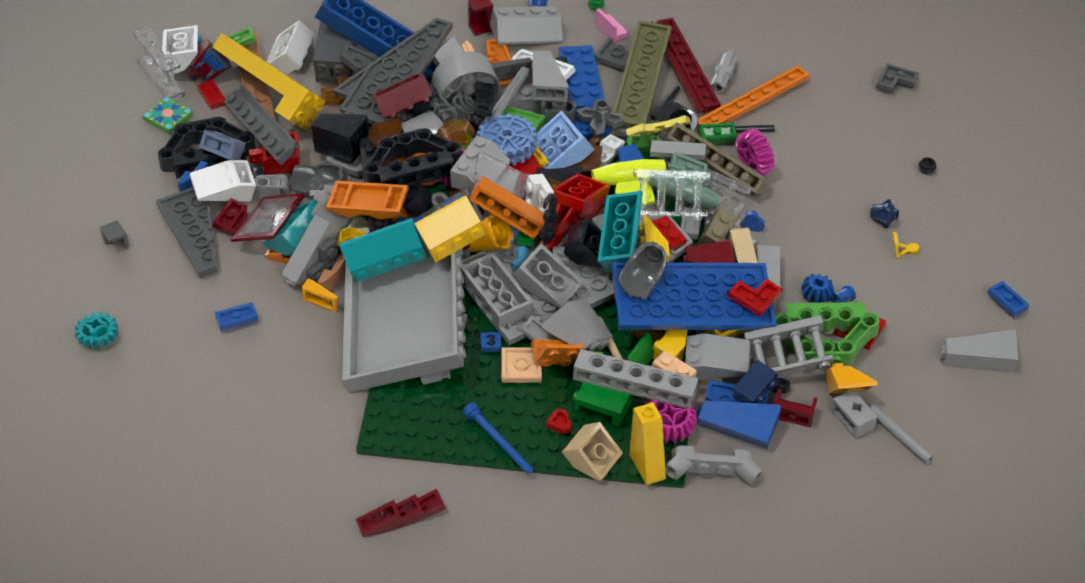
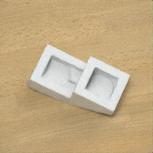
M610 134L600 142V146H603L600 167L608 165L616 157L618 148L623 147L625 141Z

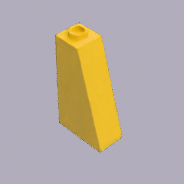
M653 402L634 408L629 452L646 485L666 479L662 417Z

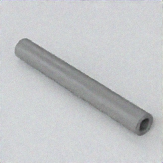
M872 405L870 409L875 411L877 421L926 464L933 459L932 454L877 406Z

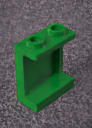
M580 382V389L575 391L572 402H574L575 411H579L580 407L583 406L612 416V424L620 426L634 395Z

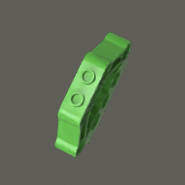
M865 302L786 303V312L775 315L777 325L822 315V332H829L832 329H839L842 332L850 331L839 342H833L831 339L821 340L825 356L833 355V364L843 363V365H849L853 363L858 352L870 339L876 337L879 332V317L873 312H865ZM801 335L800 340L803 351H809L804 352L806 360L818 358L814 342L805 335ZM782 339L796 355L792 339Z

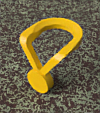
M892 232L896 258H900L906 253L917 254L919 252L918 244L910 243L905 245L898 243L897 232ZM899 247L905 249L899 253Z

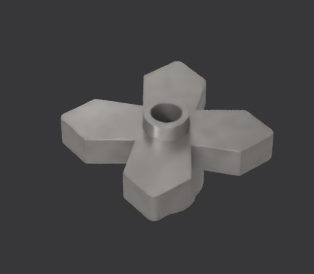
M596 100L593 104V109L584 107L577 110V117L582 122L590 123L589 130L595 136L604 133L605 125L614 128L625 125V118L620 113L612 112V104L608 100Z

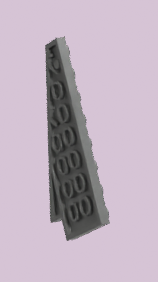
M435 18L334 89V94L345 98V101L339 108L340 113L368 115V123L373 125L395 119L396 116L389 119L387 117L383 118L372 94L419 72L423 74L453 28L452 22Z

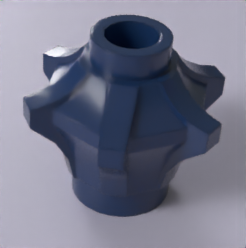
M887 199L882 204L872 205L870 217L880 222L885 228H889V225L894 220H898L899 210L895 209L891 199Z

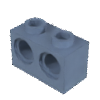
M204 130L199 148L230 160H240L245 142L216 131Z

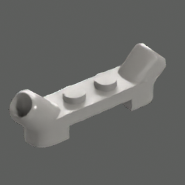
M678 446L671 451L672 459L665 465L666 473L672 479H678L686 472H696L700 474L738 475L748 484H754L762 473L761 468L753 462V454L750 451L734 449L732 456L694 453V446Z

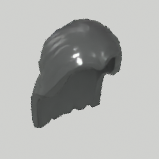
M323 162L316 166L295 165L290 178L291 191L309 195L311 190H324V185H334L335 181H347V173L340 164Z
M652 241L642 244L632 253L618 278L619 284L624 288L628 296H635L642 300L647 299L664 272L667 260L665 249Z

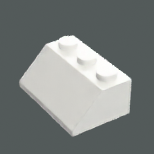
M299 20L278 35L266 62L283 73L299 70L303 65V59L308 54L307 49L313 42L314 33Z
M197 25L163 30L162 57L166 73L177 74L184 71L198 54Z

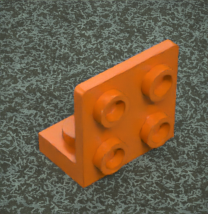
M533 339L531 342L534 365H542L544 367L551 365L569 366L578 357L580 349L584 350L583 344H568L563 340Z

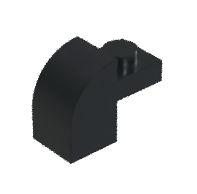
M423 184L408 187L409 189L403 207L415 217H419L426 210L432 199L431 192Z

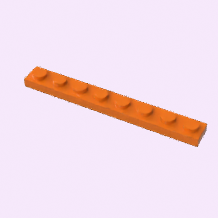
M797 65L697 119L698 124L696 127L699 128V124L730 123L807 81L810 74Z

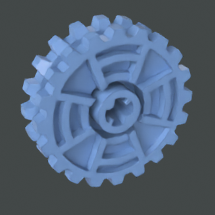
M509 113L506 116L498 114V117L492 116L489 121H483V125H480L479 131H477V136L494 141L510 159V164L513 166L517 162L524 163L525 159H530L531 154L535 153V148L537 147V133L533 123L527 122L525 117L519 118L517 114L515 116H511Z

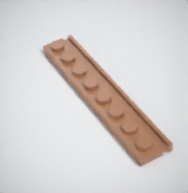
M254 30L253 33L257 42L245 46V48L262 58L257 31ZM238 65L241 84L275 119L268 84Z

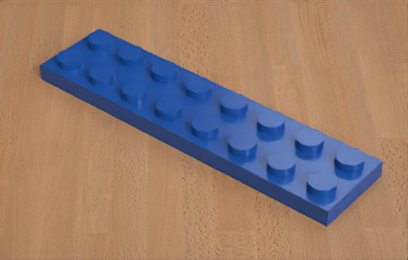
M593 46L559 47L560 61L573 65L575 68V72L566 80L569 101L573 102L574 100L577 103L574 125L586 139H591L594 134L589 130L590 123L582 122L577 117V110L584 107L593 109V104L596 100H605ZM605 125L604 133L599 134L600 137L606 138L608 135H612V128Z

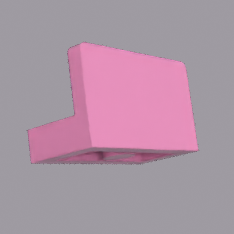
M600 8L596 9L595 25L607 37H611L614 43L628 37V32L610 14L606 15Z

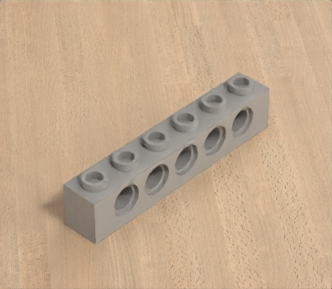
M580 349L573 370V380L691 409L698 384V378Z

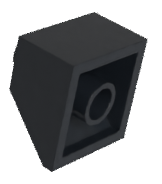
M587 217L570 226L564 254L576 265L603 268L598 262L602 230Z

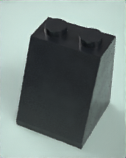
M320 114L311 124L314 151L353 164L360 155L359 138L369 135L368 115Z

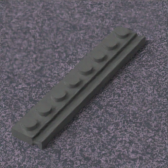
M241 84V88L229 94L224 103L276 161L282 165L294 153L293 150L296 147L299 148L300 145Z

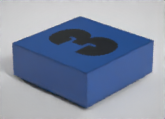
M500 332L481 333L482 352L501 351Z

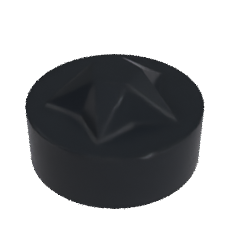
M777 378L776 381L778 383L772 392L777 393L778 388L782 389V393L789 392L790 381L785 378Z

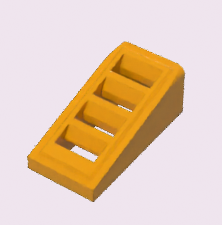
M309 278L302 286L303 301L334 312L339 310L338 296Z

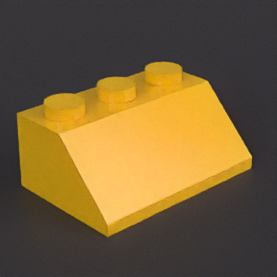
M466 195L415 223L421 239L435 263L486 235L481 221Z

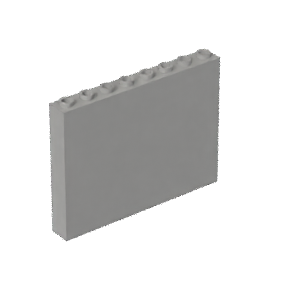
M463 248L436 263L427 251V259L357 283L350 274L346 264L342 381L349 393L464 367L463 358H466V351L463 343L466 342L463 332L465 321L462 313L465 312L462 301L464 290L461 286V283H464L461 269L464 268L461 259Z

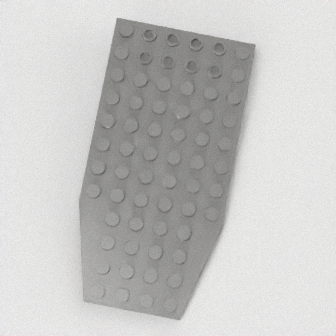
M656 200L654 204L641 206L639 222H643V215H647L651 221L667 215L687 239L686 245L669 250V263H672L685 253L686 247L693 246V241ZM602 207L598 215L604 214L605 208ZM639 227L637 234L636 249L640 246V236H643L642 234H639ZM568 233L556 247H565ZM540 234L536 235L534 245L526 247L529 255L540 245L542 241ZM517 240L510 242L509 245H512L508 249L482 251L463 259L464 268L461 269L464 283H461L498 332H500L508 345L526 338L519 330L531 315L544 324L560 309L525 290L512 277L515 271L510 267V263L517 259L515 249L520 246ZM565 265L583 281V284L568 301L586 299L593 308L615 298L612 272H606L604 268Z

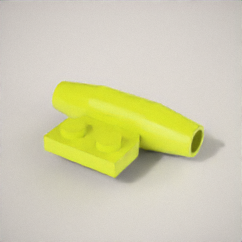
M655 159L612 163L593 169L591 177L609 185H616L615 194L642 191L641 206L651 205L655 203L652 186L647 184V178L652 169L666 172V164L664 160Z

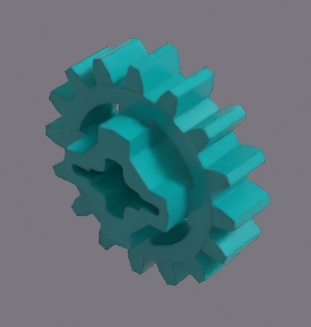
M99 311L98 315H95L94 312H91L89 317L84 315V320L78 319L79 325L74 326L78 343H83L84 348L91 345V349H94L95 346L102 349L103 344L109 346V341H115V336L118 335L119 329L115 317H110L109 313L102 315V311Z

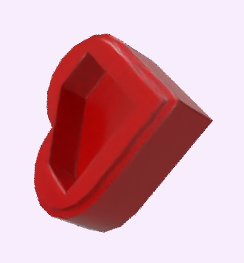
M563 409L555 410L546 422V427L560 434L569 433L571 431V421L568 419L567 411Z

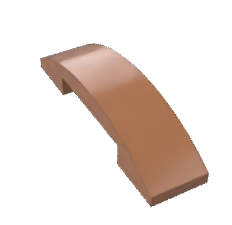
M339 246V256L332 270L324 269L317 282L329 291L335 288L345 275L346 261Z

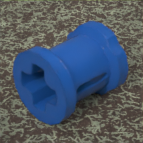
M845 285L839 292L832 293L831 301L832 303L853 301L856 299V292L852 286Z

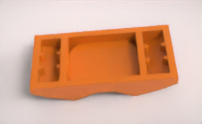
M335 181L326 210L348 218L357 215H368L379 220L393 218L400 215L409 188L408 185Z

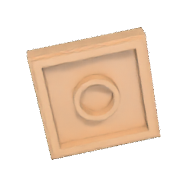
M502 348V383H542V365H534L532 348Z

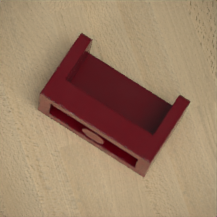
M468 0V27L475 36L492 31L490 19L493 4L490 0Z
M778 388L774 404L781 406L779 420L811 428L818 398H813L811 406L780 399L782 389Z

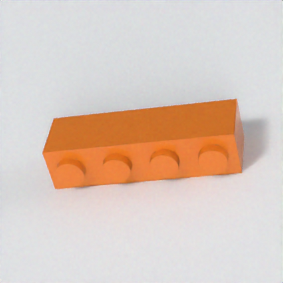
M483 175L473 187L470 201L534 239L544 226L545 220H543L544 213Z

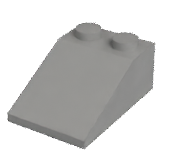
M542 244L512 274L516 282L525 290L559 308L583 284L580 278Z
M712 334L687 336L685 364L697 370L696 378H698V381L744 376L750 369L751 342L750 340Z

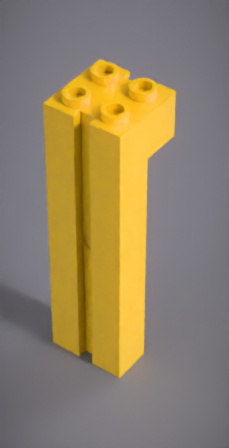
M221 33L213 48L284 95L274 111L307 131L326 101L238 42Z

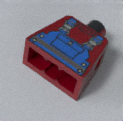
M206 38L198 48V54L191 62L193 69L188 75L193 81H196L201 75L207 81H210L232 66L229 59L214 49L213 44Z

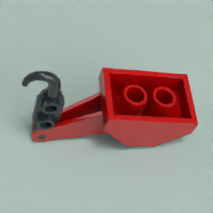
M577 173L553 188L554 194H548L543 203V209L547 208L548 203L549 206L543 214V220L545 221L544 227L540 232V237H542L540 244L552 252L553 247H556L569 232L570 226L586 217L592 221V218L599 214L609 193L610 185Z

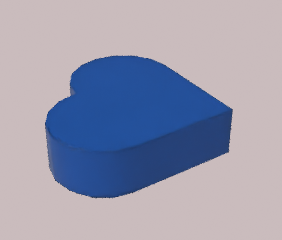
M750 210L745 214L743 228L748 227L750 231L760 232L764 230L765 221L759 217L756 211Z

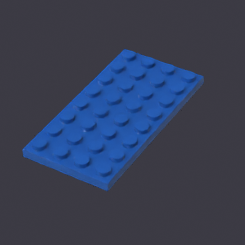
M612 263L619 330H759L776 327L777 325L773 304L759 317L728 297L729 291L739 280L757 290L768 279L766 263H666L661 278L646 300L636 298L635 296H628L618 282L619 275L626 263Z

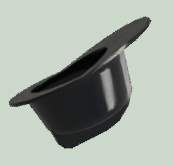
M677 102L664 103L658 110L659 122L685 115L690 118L691 122L685 127L693 131L698 124L696 114Z

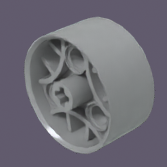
M465 51L451 55L443 60L433 73L432 84L436 87L440 99L444 97L450 105L454 92L458 90L463 92V96H470L475 102L479 81L496 84L495 103L501 96V85L488 58L481 53Z

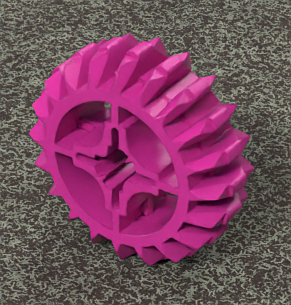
M749 129L742 132L736 139L738 158L742 163L763 176L769 174L774 168L775 160L773 158L775 155L772 152L773 149L770 143L767 141V137H764V134L758 129Z
M651 399L648 401V404L654 403L662 417L663 440H665L666 444L669 440L676 443L677 439L683 442L685 437L689 438L695 430V424H697L696 409H693V403L691 409Z

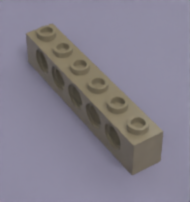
M678 122L675 123L667 138L674 142L706 144L705 160L703 161L758 195H761L770 181L762 174Z

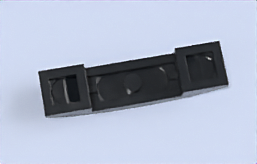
M479 81L473 114L492 117L496 84Z

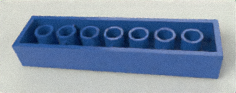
M324 0L315 15L316 19L378 57H381L415 33L363 0ZM433 60L423 73L425 79L430 82L432 73L437 68Z

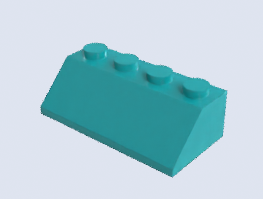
M642 191L607 195L598 254V262L606 272H612L613 262L627 263L632 253L636 250L643 196Z
M412 218L339 243L349 272L356 283L428 258L427 249Z

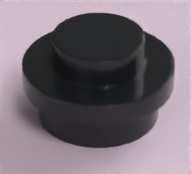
M924 157L919 162L918 167L924 173H933L937 165L933 158Z

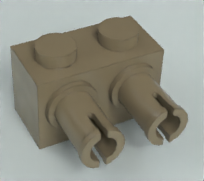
M719 207L712 215L697 244L702 245L729 240L727 238L729 230L740 229L739 226L734 224L736 216Z

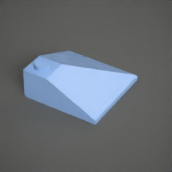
M563 111L559 112L537 132V146L548 159V164L542 167L545 169L565 168L579 163L595 150Z

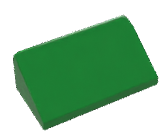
M734 123L699 124L700 136L712 144L733 145L736 143L737 135Z
M646 332L627 357V361L648 365L654 355V342L649 333Z

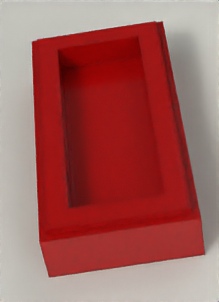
M214 80L197 85L199 93L211 110L226 105L224 103L226 98Z

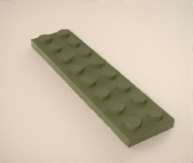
M638 20L613 108V113H620L625 118V125L623 127L631 128L647 123L672 26Z

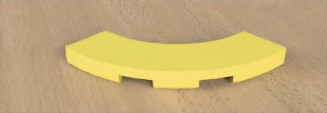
M684 115L664 122L640 124L626 129L628 136L632 137L640 136V133L652 135L660 133L662 130H672L676 122L684 126L689 125L691 122L690 118Z

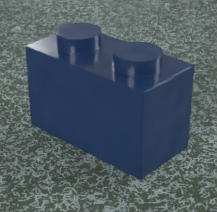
M757 359L733 388V397L741 403L762 404L766 398V393L772 391L778 383L776 381L777 372Z

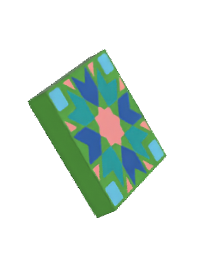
M166 96L143 114L142 117L144 121L171 134L175 126L184 123L193 116V110Z

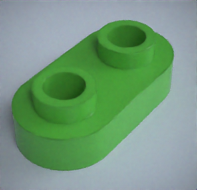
M656 135L629 136L627 138V145L636 144L640 152L650 153L651 141H662V139Z

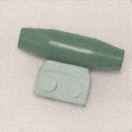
M674 152L671 157L670 173L652 169L647 178V184L666 195L693 205L716 209L720 201L718 193L701 184L705 180L708 164Z

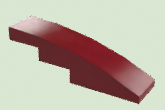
M435 489L419 498L414 494L397 504L392 500L356 518L362 536L367 537L415 523L445 510L446 506L439 491Z

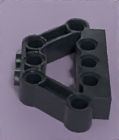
M220 116L179 124L175 126L174 133L164 148L158 151L160 169L164 172H175L177 179L181 178L185 171L193 172L201 161L207 162L208 167L213 164L230 160L202 148H188L192 144H200L204 130L216 131L245 142L241 159L247 160L249 150L256 149L254 135L250 131H244L230 124L225 118Z
M428 128L382 138L370 162L366 163L363 167L366 183L408 185L410 187L450 177V170L462 156L461 144L432 133ZM419 152L426 154L423 157H412L413 155H415V153ZM399 157L409 158L404 162L395 161Z

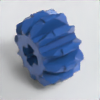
M812 273L810 277L806 276L801 290L803 298H807L808 303L811 301L814 303H825L830 301L834 292L832 280L828 279L827 275L823 277L820 273L817 276Z

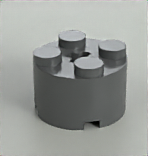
M569 97L567 102L541 101V115L546 116L545 123L542 126L544 127L561 111L574 124L576 119V101H569Z

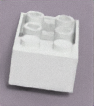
M228 160L190 173L198 201H229L232 198L237 201L251 202L256 188L248 160Z

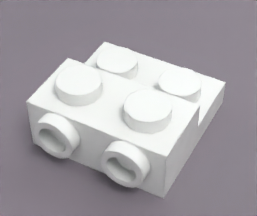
M543 174L528 175L527 183L525 184L527 195L524 201L544 213L549 206L548 203L547 208L543 209L544 200L548 194H554V191Z

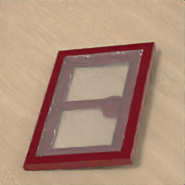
M304 193L263 197L232 237L231 241L274 239L304 199Z

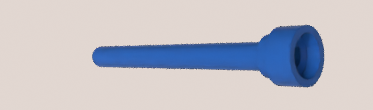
M475 402L469 403L463 410L466 418L476 421L527 474H531L533 468L488 423L481 415L480 407Z

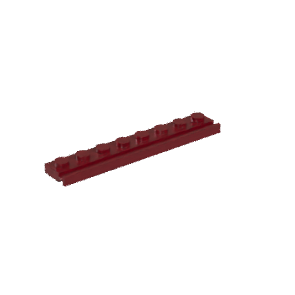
M674 18L657 20L656 24L672 26L665 56L696 114L699 111L708 112L721 107L720 101Z

